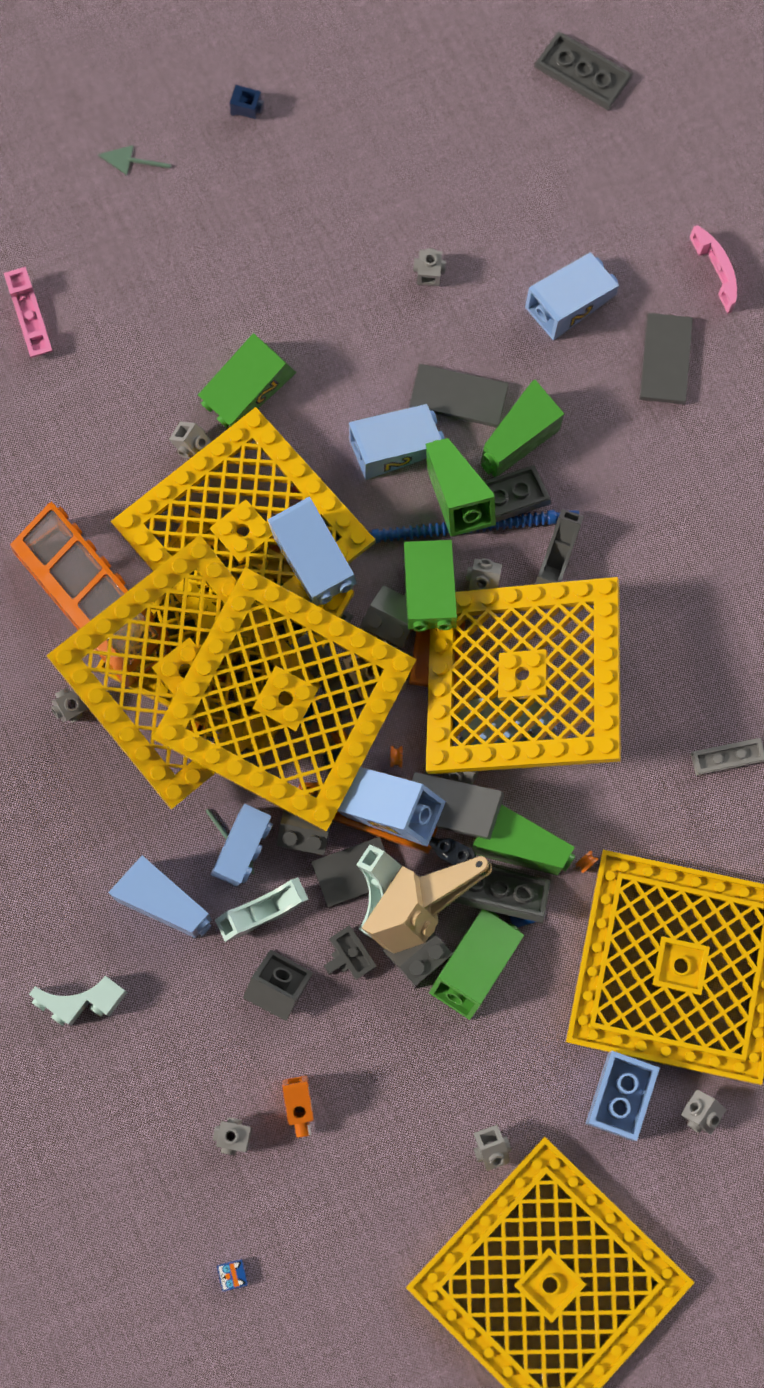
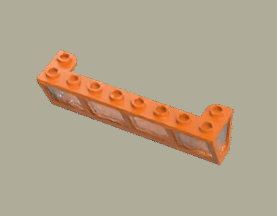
M51 501L16 537L10 546L18 560L75 628L79 630L128 592V590L124 586L126 583L120 574H114L110 570L111 565L104 556L99 557L96 554L97 549L89 539L84 540L81 536L83 533L76 523L71 524L67 520L69 516L61 506L57 508ZM146 609L132 620L145 621ZM150 611L149 622H155L153 620L155 617L153 613ZM127 624L113 635L126 636ZM131 624L130 637L143 638L144 625ZM149 626L148 639L160 640L162 628ZM166 629L165 641H170V639L167 637L169 636V633ZM108 639L94 650L107 652ZM112 639L111 652L124 654L125 641ZM130 641L128 654L141 655L143 643ZM147 643L146 656L159 657L160 645ZM164 645L163 657L171 652L170 646ZM99 655L106 662V656ZM110 656L109 668L122 671L123 658ZM128 658L127 671L139 673L141 660ZM145 660L144 673L147 674L151 671V667L157 662ZM116 675L117 678L121 681L122 675ZM126 676L125 687L131 686L139 680V677Z

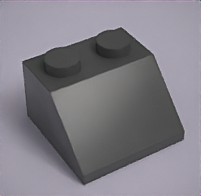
M383 585L370 604L360 627L401 648H405L414 629L408 630L406 596Z
M283 809L276 846L325 855L331 824L325 832Z
M434 932L424 944L394 954L386 949L383 950L414 989L449 960L453 954Z
M270 950L251 977L243 998L287 1021L313 972Z

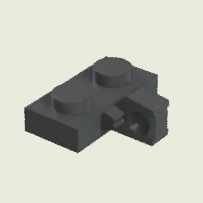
M350 925L329 938L330 943L336 950L331 954L334 959L324 965L329 975L338 969H341L343 973L349 970L354 979L358 980L377 967Z

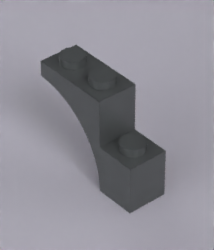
M564 509L561 510L535 584L562 581L584 516Z
M308 633L297 640L299 647L311 644ZM293 643L290 645L292 650L294 649ZM322 646L317 647L320 659L330 657ZM313 649L300 652L304 664L316 661ZM333 660L322 663L325 675L337 672ZM317 665L307 668L315 679L321 677ZM339 676L327 680L330 692L342 689ZM318 682L321 686L320 688L326 694L323 682ZM354 690L348 691L352 704L360 701ZM344 693L332 696L335 708L347 705ZM361 706L354 707V711H356ZM349 709L338 712L343 719L350 715Z

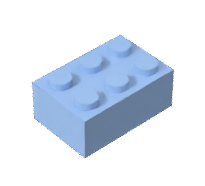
M244 804L237 815L210 875L236 887L241 883L247 882L252 868L248 866L251 860L255 861L258 858L263 847L259 845L261 838L265 839L268 836L273 825L269 822L271 815Z
M614 1051L608 1052L585 1124L631 1141H637L660 1068Z

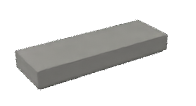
M761 738L690 753L696 776L764 762V747Z

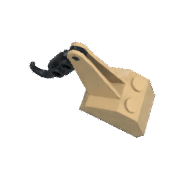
M432 836L428 845L434 849L442 860L454 866L422 877H418L413 871L402 866L362 926V929L378 944L393 954L424 944L429 936L433 934L438 924L437 913L491 873L492 865L485 857H476L475 852L471 848L451 838L444 839Z

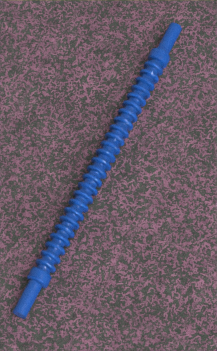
M548 510L545 514L543 511H541V514L534 512V515L528 513L527 516L521 514V516L517 515L498 521L496 525L482 528L483 532L486 529L492 531V528L499 530L500 527L505 530L506 527L512 529V526L518 528L519 525H522L524 528L527 524L531 527L532 524L538 526L539 523L543 526L545 523L553 525L557 523L560 512ZM579 510L570 511L579 514ZM436 522L434 526L429 523V526L422 524V527L416 525L415 528H412L410 525L409 528L403 526L402 529L396 527L395 530H392L390 527L388 531L385 528L382 531L372 529L369 533L375 538L376 543H380L381 540L387 542V539H390L393 542V539L400 541V538L406 540L407 537H410L412 540L414 536L417 539L420 536L426 538V535H430L432 538L434 534L437 537L440 534L446 536V533H449L445 522H442V525Z

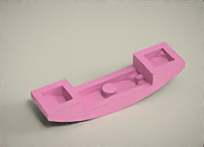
M694 226L690 239L699 256L708 253L722 282L718 295L727 313H730L734 308L737 298V284L732 264L717 240L700 226Z
M26 267L4 273L30 357L33 358L53 352Z

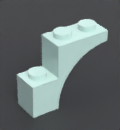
M369 845L358 861L357 866L363 872L369 889L368 909L359 930L371 937L362 929V926L402 865L385 851Z
M295 878L251 902L228 910L215 919L226 942L246 935L262 924L282 918L309 899L299 878Z
M104 976L97 985L80 994L72 996L52 995L35 986L29 995L34 998L32 1003L39 1009L44 1011L47 1008L54 1014L51 1018L63 1026L67 1023L72 1026L89 1003L92 1004L89 1008L100 1017L104 1013L110 1017L128 992Z

